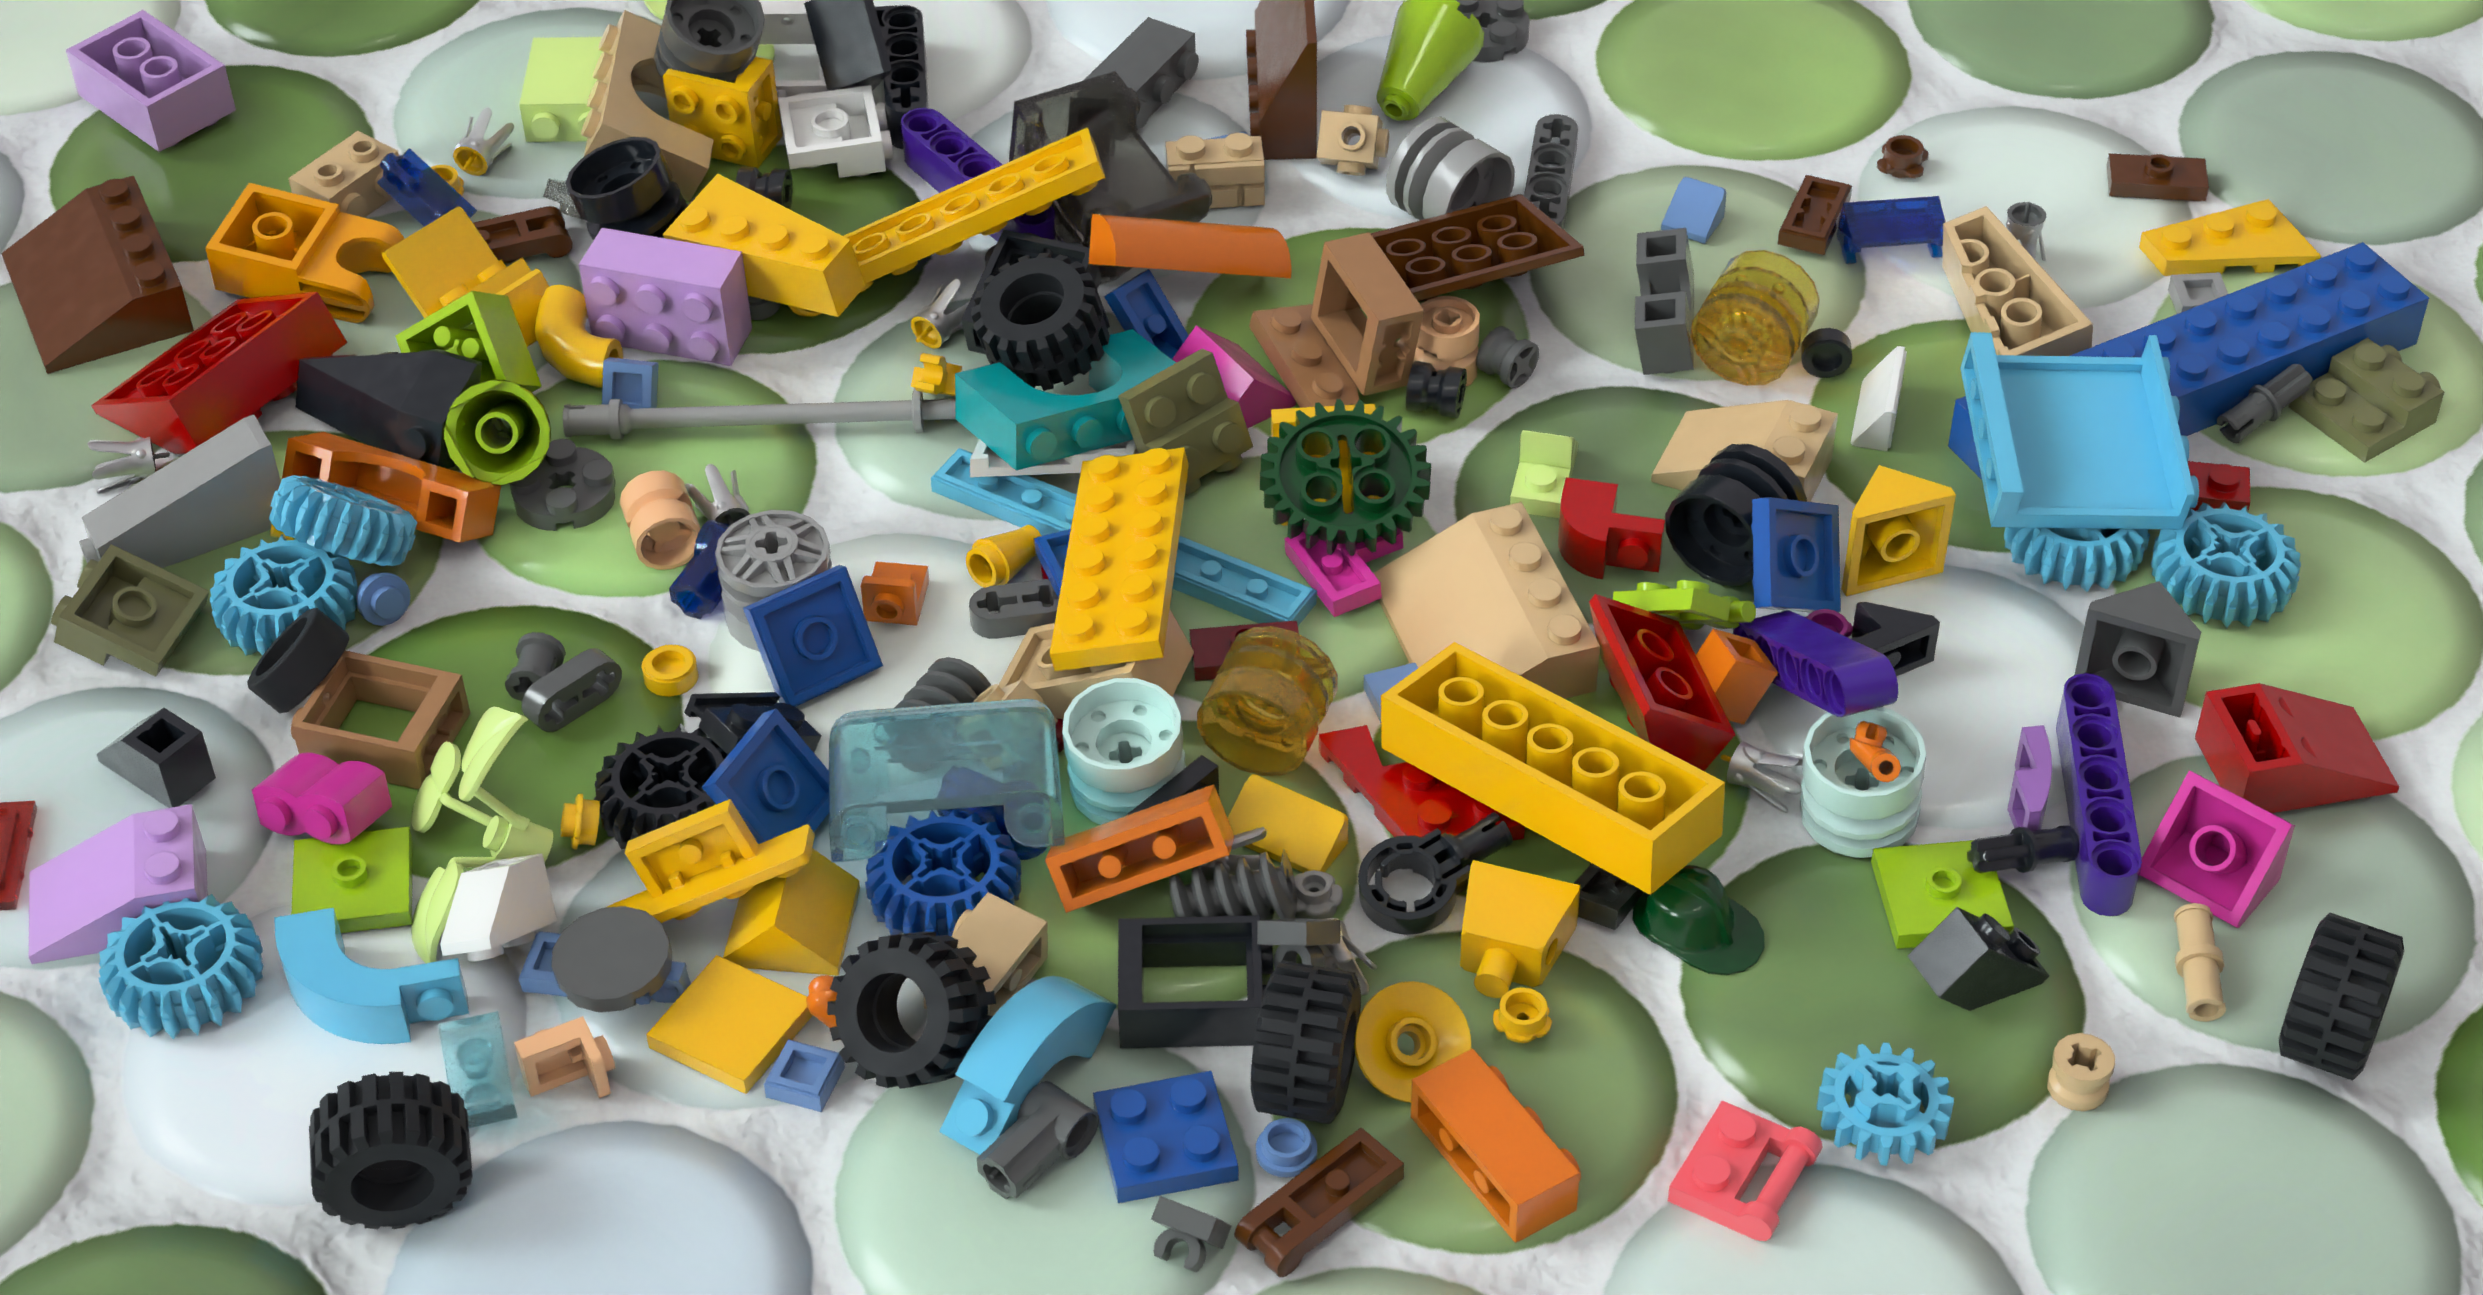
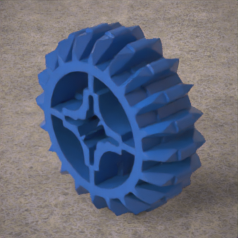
M955 808L948 816L938 817L931 809L927 819L918 820L909 815L906 828L890 826L887 839L876 840L873 855L868 857V864L866 865L867 881L865 886L867 899L870 900L877 922H885L890 935L936 932V936H952L954 927L962 913L967 909L973 910L987 892L1015 905L1014 901L1019 900V893H1021L1022 889L1021 861L1017 857V851H1014L1010 835L1001 834L996 822L983 824L977 812L963 819ZM983 872L985 876L977 882L975 877ZM911 875L912 879L903 885V881Z

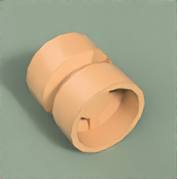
M1455 296L1435 297L1421 303L1424 314L1414 361L1432 363L1436 372L1445 370L1449 366L1466 369V387L1471 385L1476 379L1478 371L1476 361L1479 350L1480 313L1476 306L1465 299Z
M663 470L640 474L627 483L621 492L620 505L626 523L630 528L629 532L639 560L647 567L666 570L683 566L695 558L702 548L703 535L684 481L676 474Z

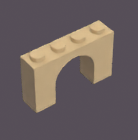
M624 10L616 26L608 24L599 44V50L603 52L593 73V78L598 80L594 84L587 102V106L593 109L588 113L581 131V135L587 137L584 157L595 149L616 140L629 137H647L658 143L673 175L672 181L678 184L683 198L690 201L709 169L714 139L663 118L646 106L638 97L635 91L652 93L666 99L664 82L657 71L654 59L661 26Z

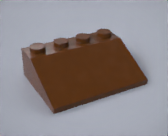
M1261 0L1255 9V29L1246 30L1250 137L1261 136L1264 160L1317 159V35L1314 0Z
M134 175L122 179H110L100 185L86 188L1 253L47 374L194 331L182 285Z
M1522 194L1371 233L1417 301H1427L1441 294L1459 289L1477 288L1485 282L1504 277L1521 276L1533 269L1585 256L1583 245Z

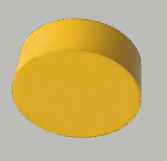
M664 645L650 651L642 661L645 686L656 695L665 697L681 695L693 688L698 680L699 674L696 657L690 649L684 646Z

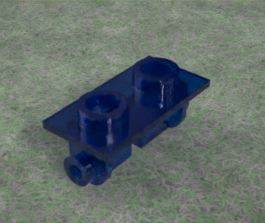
M410 148L403 155L399 156L389 153L380 162V168L384 171L383 177L377 184L424 227L456 207H462L469 218L478 211Z

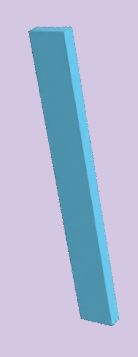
M958 448L931 477L932 492L1016 526H1034L1042 536L1071 529L1076 494L1029 475L970 477V458L973 453ZM1179 536L1172 589L1256 623L1297 620L1299 626L1317 604V590Z

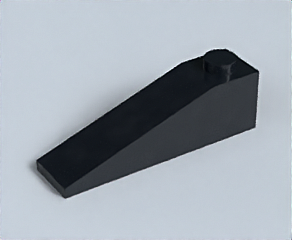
M441 349L410 353L384 352L378 355L356 356L354 354L303 358L299 360L295 408L366 445L449 469L456 466V464L450 458L444 440L446 417L454 400L464 390L481 381L482 362Z

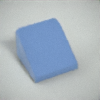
M1683 177L1662 221L1661 230L1686 228L1688 239L1706 243L1724 218L1726 190L1690 177Z

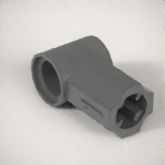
M1041 1082L1024 1099L1018 1112L1017 1121L976 1158L978 1172L988 1182L990 1189L1005 1199L1009 1196L1018 1198L1060 1156L1072 1159L1087 1148L1099 1126V1115L1096 1111L1052 1082Z

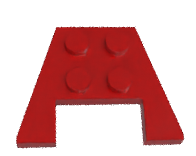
M1367 725L1319 734L1318 749L1320 755L1327 763L1333 761L1343 772V781L1354 793L1361 792L1373 805L1376 818L1394 837L1407 835L1422 837L1436 828L1442 834L1447 833L1456 836L1486 818L1488 814L1495 812L1500 816V821L1496 823V826L1500 822L1505 821L1513 841L1524 839L1525 826L1412 764L1403 762L1383 766Z

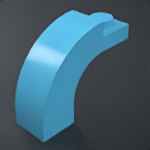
M334 908L274 917L276 946L294 1001L304 1015L313 1023L336 1036L371 1044L411 1042L410 1024L437 1021L448 1017L469 1014L468 995L458 958L394 969L370 968L352 961L345 955V946Z
M1059 976L1043 977L1019 990L989 1020L961 1062L955 1075L964 1079L939 1132L981 1155L1017 1121L1018 1112L1024 1099L1055 1064L1069 1056L1092 1058L1117 1004L1070 979Z

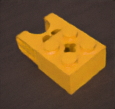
M248 183L205 249L216 290L248 298L318 292L334 319L360 323L369 316L375 305L367 280L358 275V273L366 271L392 272L383 259L382 254L405 238L396 227L390 224L340 212L339 204Z

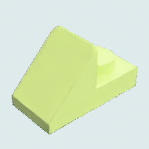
M1522 430L1519 465L1510 496V504L1522 502L1528 514L1560 518V503L1566 477L1571 478L1578 451V442L1569 436Z

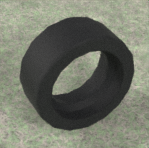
M318 608L307 610L292 622L263 654L247 681L248 688L278 713L289 712L309 696L336 665L349 642L348 633Z

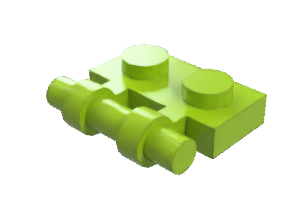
M1680 580L1677 581V586L1674 589H1670V587L1662 584L1640 582L1637 583L1636 590L1613 592V600L1677 620L1683 630H1699L1704 624L1718 629H1732L1738 627L1739 623L1752 622L1756 616V608L1753 602L1740 601L1735 596L1709 593L1710 585L1698 581Z

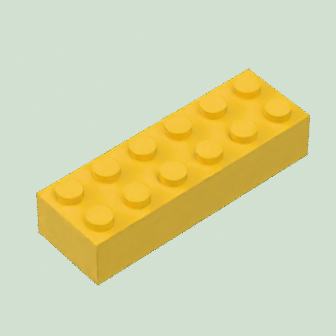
M1456 642L1450 644L1381 695L1382 749L1649 895L1654 893L1722 836L1725 796L1724 781Z

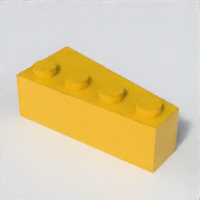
M718 173L663 233V237L666 239L742 251L748 296L839 317L865 287L850 239Z

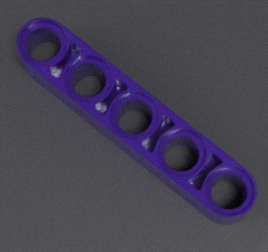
M916 108L905 113L901 119L905 163L939 193L1003 165L934 109ZM1051 205L1047 210L1036 215H1027L1026 213L1009 220L1003 229L1019 233H1033L1042 238L1056 240L1054 208ZM1003 229L990 236L998 242Z
M1784 610L1757 617L1752 622L1739 623L1738 627L1733 628L1734 635L1755 640L1779 672L1773 680V684L1837 717H1845L1891 705L1897 701L1898 682L1896 673L1891 662L1884 654L1790 610Z
M2088 673L2077 674L2070 677L2064 685L2056 724V734L2069 823L2075 830L2079 840V853L2075 859L2080 897L2083 904L2090 911L2098 915L2119 916L2127 912L2132 906L2142 857L2115 692L2112 685L2098 675Z

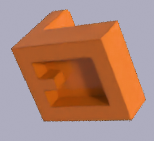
M875 562L872 576H864L861 582L863 612L866 621L917 625L929 584L928 566Z

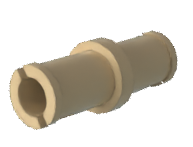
M2192 903L2179 907L2174 913L2180 949L2175 956L2177 973L2184 978L2187 1001L2186 1012L2189 1013V1017L2193 1020L2207 1022L2220 1018L2226 1011L2220 981V973L2224 968L2222 951L2215 946L2212 924L2213 914L2210 912V908L2204 904Z

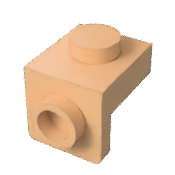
M583 1016L553 1028L538 1031L529 1037L514 1042L522 1079L531 1097L587 1075L599 1098L611 1094L607 1072L615 1069L611 1050L603 1035L593 1038Z

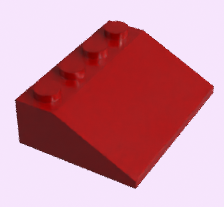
M318 292L237 299L91 406L97 415L140 437H151L152 443L173 454H186L245 417L255 415L256 419H258L262 415L260 408L269 401L280 400L293 393L297 389L296 381L298 380L300 359L333 356V353L348 342Z

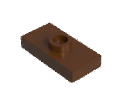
M2109 153L2106 168L2109 196L2206 201L2209 184L2205 158L2168 157L2162 154L2131 155Z
M1806 175L1779 230L1778 245L1825 255L1851 199L1852 185Z

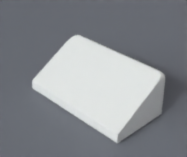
M1897 346L1862 381L1851 445L1888 451V448H1891L1907 355L1905 347Z

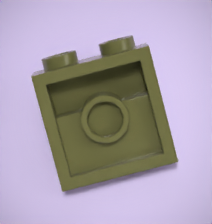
M2366 338L2333 356L2328 373L2313 380L2309 390L2289 404V408L2365 463L2436 423L2444 391L2441 390L2440 383L2433 374L2429 372L2417 373L2404 364L2401 355L2393 346H2379L2369 338Z
M1205 349L1198 350L1118 395L1138 454L1154 448L1166 450L1185 448L1189 463L1185 495L1198 490L1201 486L1200 478L1213 470L1216 472H1226L1238 467L1243 461L1241 454L1253 448L1239 402L1227 397L1214 355Z
M111 544L99 562L91 559L87 563L78 580L77 587L79 589L73 598L65 595L58 603L51 618V624L57 626L54 643L103 666L109 657L113 656L156 677L206 605L209 590Z

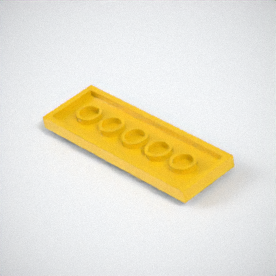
M1088 127L844 235V237L851 241L865 283V287L860 292L868 289L873 284V280L889 273L900 275L910 271L918 264L919 260L934 253L937 255L951 253L958 249L964 240L977 234H994L1003 229L1008 221L1025 213L1027 215L1039 214L1047 210L1054 200L1070 193L1071 195H1081L1092 190L1099 180L1105 178L1096 144Z
M1184 447L1168 450L1154 448L1139 454L1118 457L1104 455L1093 460L1082 461L1050 648V657L1054 671L1163 658L1189 467Z

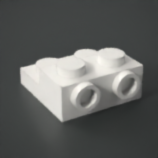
M871 85L778 98L790 169L816 168L821 165L836 163L839 178L866 176L870 173L886 171L885 160L893 159L891 137L887 129L884 103H874Z

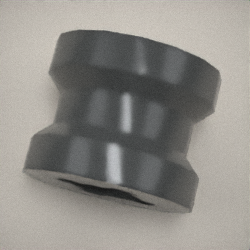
M1499 326L1493 329L1483 340L1477 354L1476 364L1478 369L1488 375L1498 374L1502 383L1513 389L1518 388L1532 375L1539 359V348L1537 344L1527 339L1517 340L1513 331L1504 326Z

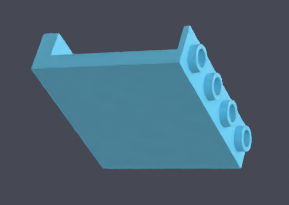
M1970 333L1960 369L1991 527L2183 528L2189 509L2195 508L2198 503L2199 483L2196 476L2190 475L2188 467L2189 441L2187 436L2180 434L2178 425L2180 414L2179 400L2177 396H2171L2168 384L2170 379V363L2167 357H2162L2157 335H2149L2142 357L1996 355L1992 333Z

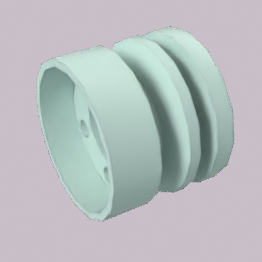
M1113 678L1091 685L1077 695L1064 713L1062 734L1065 755L1068 760L1067 771L1070 778V792L1077 809L1094 823L1102 825L1126 816L1186 768L1181 713L1174 698L1159 685L1138 678Z
M1879 707L1845 717H1837L1828 712L1810 727L1803 748L1800 812L1803 826L1814 841L1833 853L1854 858L1872 857L1873 848L1903 846L1915 833L1921 810V786L1924 779L1926 751L1923 736L1912 722L1891 709ZM1867 721L1886 728L1887 737L1882 747L1890 750L1901 765L1900 774L1895 780L1890 782L1877 780L1850 751V738H1855L1856 726L1859 722Z

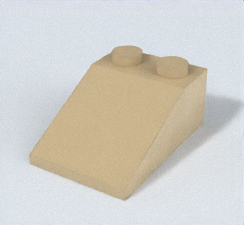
M1791 400L1686 411L1652 473L1651 482L1682 491L1689 482L1698 477L1703 467L1710 463L1718 451L1731 444H1752L1769 450L1784 461L1799 478L1806 494L1807 502H1811L1832 460L1838 413Z
M1170 610L1163 658L1054 671L1050 657V648L1055 623L1029 628L1003 675L999 686L1003 688L1023 679L1031 689L1041 696L1044 705L1055 718L1064 719V713L1077 695L1093 684L1113 678H1138L1159 685L1173 697L1194 651Z

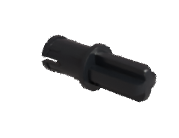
M2068 825L2031 831L2026 827H2017L2007 835L1973 840L1971 842V850L1967 852L1968 862H1972L1974 870L1978 873L2016 869L2018 872L2027 873L2033 871L2037 865L2060 861H2074L2079 853V840L2075 830Z

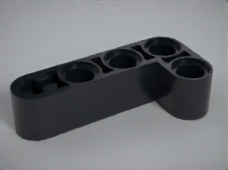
M910 5L878 6L875 9L892 71L884 79L887 129L890 132L892 145L904 150L901 127L903 115L916 108H929L923 15L919 9Z

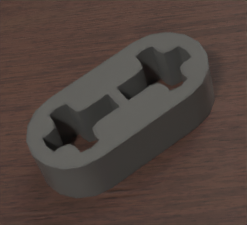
M1049 579L981 588L972 595L969 601L971 627L975 633L985 638L998 639L1026 635L1030 627L1055 623L1059 599ZM1044 604H1051L1050 607H1043ZM998 611L996 614H990L989 612Z
M597 648L588 649L533 683L524 694L521 710L541 730L545 732L557 731L613 695L622 679V670L619 664L603 651Z

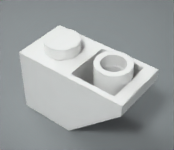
M542 853L494 860L461 873L440 943L443 956L467 953L470 962L497 957L504 954L503 947H512L532 942L536 936L535 930L557 922Z

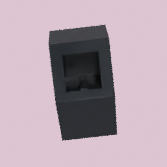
M162 708L143 719L96 754L101 764L168 808L182 805L216 778L202 731L166 708Z
M1956 907L1908 955L1909 959L1939 998L1969 1011L2041 985L2050 977L2036 959L2040 954L2039 948L2023 931L2014 928L2010 932L1986 913L1978 917L1959 907Z

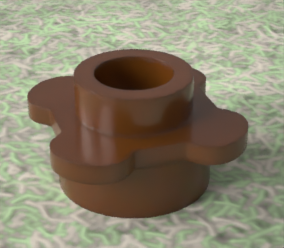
M1894 136L1888 139L1882 146L1884 156L1877 161V169L1882 173L1891 174L1897 178H1919L1924 173L1922 163L1928 160L1929 153L1924 148L1922 142L1912 136Z

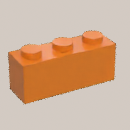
M1213 784L1054 841L1045 858V862L1067 913L1230 855L1235 836Z
M1472 1048L1412 1079L1411 1118L1515 1243L1577 1211L1581 1172L1575 1158L1567 1149H1559L1545 1133L1543 1124L1536 1112L1528 1106L1523 1107L1509 1091L1503 1074L1495 1066L1489 1067Z

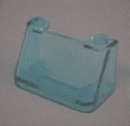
M1012 699L861 710L842 715L832 726L829 738V837L832 863L865 860L879 853L887 841V814L1004 805L1006 828L1016 842L1028 847L1065 845L1056 722L1051 710L1042 702L1034 699Z

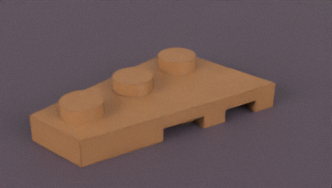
M1313 304L1253 311L1249 328L1300 408L1315 407V403L1318 402L1323 406H1335L1337 399H1341L1344 405H1356L1359 401L1357 386L1310 318Z

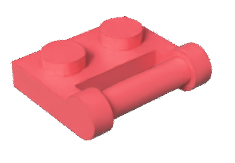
M1722 1100L1670 1184L1668 1202L1752 1239L1767 1241L1771 1238L1779 1224L1778 1211L1804 1167L1814 1164L1823 1148L1822 1141L1814 1132L1807 1128L1794 1127L1788 1129ZM1769 1152L1781 1157L1756 1201L1748 1203L1740 1201L1767 1153Z

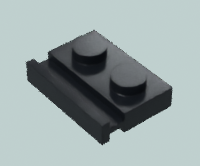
M776 692L692 694L684 712L688 717H699L701 721L698 727L728 755L762 713L776 708L813 752H815L822 736L805 720V715L801 710L790 704L777 703L780 696Z

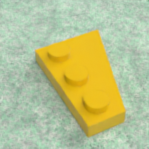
M2269 199L2142 232L2139 248L2163 276L2218 272L2223 274L2227 266H2252L2255 273L2274 272L2275 265L2298 264V267L2321 258V255Z

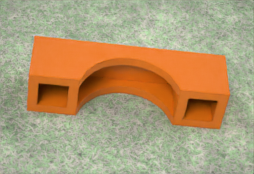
M326 432L288 438L282 479L293 475L307 476L313 479L319 478L371 494L377 498L387 500L391 504L400 506L403 510L409 511L417 521L416 530L458 543L493 535L501 485L480 481L457 471Z

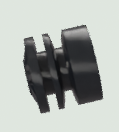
M647 137L620 139L595 149L579 160L569 172L565 182L568 193L580 217L587 221L586 226L593 240L601 228L664 238L663 233L688 207L678 184L672 181L673 175L658 143Z
M1731 444L1718 451L1710 463L1703 467L1698 477L1689 482L1675 497L1666 511L1665 531L1673 550L1686 566L1709 581L1723 586H1741L1751 581L1754 575L1753 535L1751 530L1753 521L1752 499L1772 497L1807 502V497L1799 478L1784 461L1769 450L1752 444Z

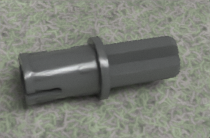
M2292 364L2263 386L2254 385L2249 389V396L2217 418L2219 426L2224 425L2226 422L2228 423L2220 429L2221 433L2229 441L2239 443L2266 421H2276L2281 416V409L2309 390L2312 382L2310 373L2305 371L2302 365Z

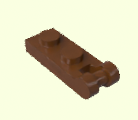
M546 206L473 222L498 261L502 259L504 263L514 262L522 257L525 258L543 253L550 257L559 258L567 255L572 249L573 243L568 230L565 229L564 217L561 210L557 207Z
M1361 1127L1248 1212L1238 1223L1234 1236L1248 1250L1258 1249L1265 1256V1265L1277 1276L1285 1277L1297 1268L1305 1254L1404 1179V1163ZM1285 1222L1291 1230L1280 1236L1274 1229Z

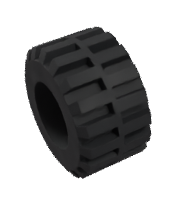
M1039 253L1038 257L1030 259L1029 255L1018 258L1019 262L1010 266L1007 263L998 268L1000 271L998 275H990L983 282L986 289L977 291L974 298L976 306L972 307L971 317L990 365L1001 362L1025 383L1033 388L1041 386L1044 391L1054 389V384L1061 382L1065 386L1074 382L1073 377L1077 374L1085 375L1092 369L1090 363L1101 359L1104 354L1102 346L1109 343L1110 334L1108 328L1110 325L1094 280L1078 261L1071 263L1068 256L1061 254L1056 258H1051L1050 253Z
M2333 913L2325 916L2319 922L2313 935L2279 1036L2280 1055L2353 1081L2364 1070L2404 955L2403 937Z
M916 932L878 937V940L867 941L857 947L859 954L846 957L840 965L846 974L835 976L830 987L831 990L837 993L836 1001L828 1002L827 1015H835L837 1026L829 1028L833 1041L842 1040L844 1048L839 1054L845 1063H858L855 1071L857 1075L864 1080L876 1078L877 1086L885 1088L899 1086V1089L941 1082L956 1077L955 1074L971 1045L993 1017L988 1015V1005L996 1004L995 992H986L983 983L990 979V976L985 966L974 967L972 963L977 955L969 947L957 948L958 939L949 935L936 936V932ZM907 978L911 979L920 988L927 1005V1022L924 1032L918 1041L911 1038L904 1030L897 1012L898 994Z
M1281 961L1268 980L1264 992L1253 1046L1251 1095L1257 1112L1331 1124L1344 1104L1355 1058L1354 1041L1361 1011V990L1355 972Z
M389 1072V1075L377 1076L376 1073L362 1076V1080L358 1082L347 1081L337 1086L338 1093H327L319 1101L320 1108L313 1109L309 1126L312 1194L316 1202L322 1203V1210L330 1216L340 1215L341 1222L349 1225L364 1224V1228L379 1229L380 1227H392V1229L405 1228L407 1224L417 1223L420 1225L431 1221V1216L435 1214L444 1215L453 1209V1202L461 1201L467 1194V1186L471 1185L472 1182L468 1112L464 1108V1100L459 1093H451V1087L442 1081L430 1082L429 1076L418 1073L413 1076L403 1075V1072Z

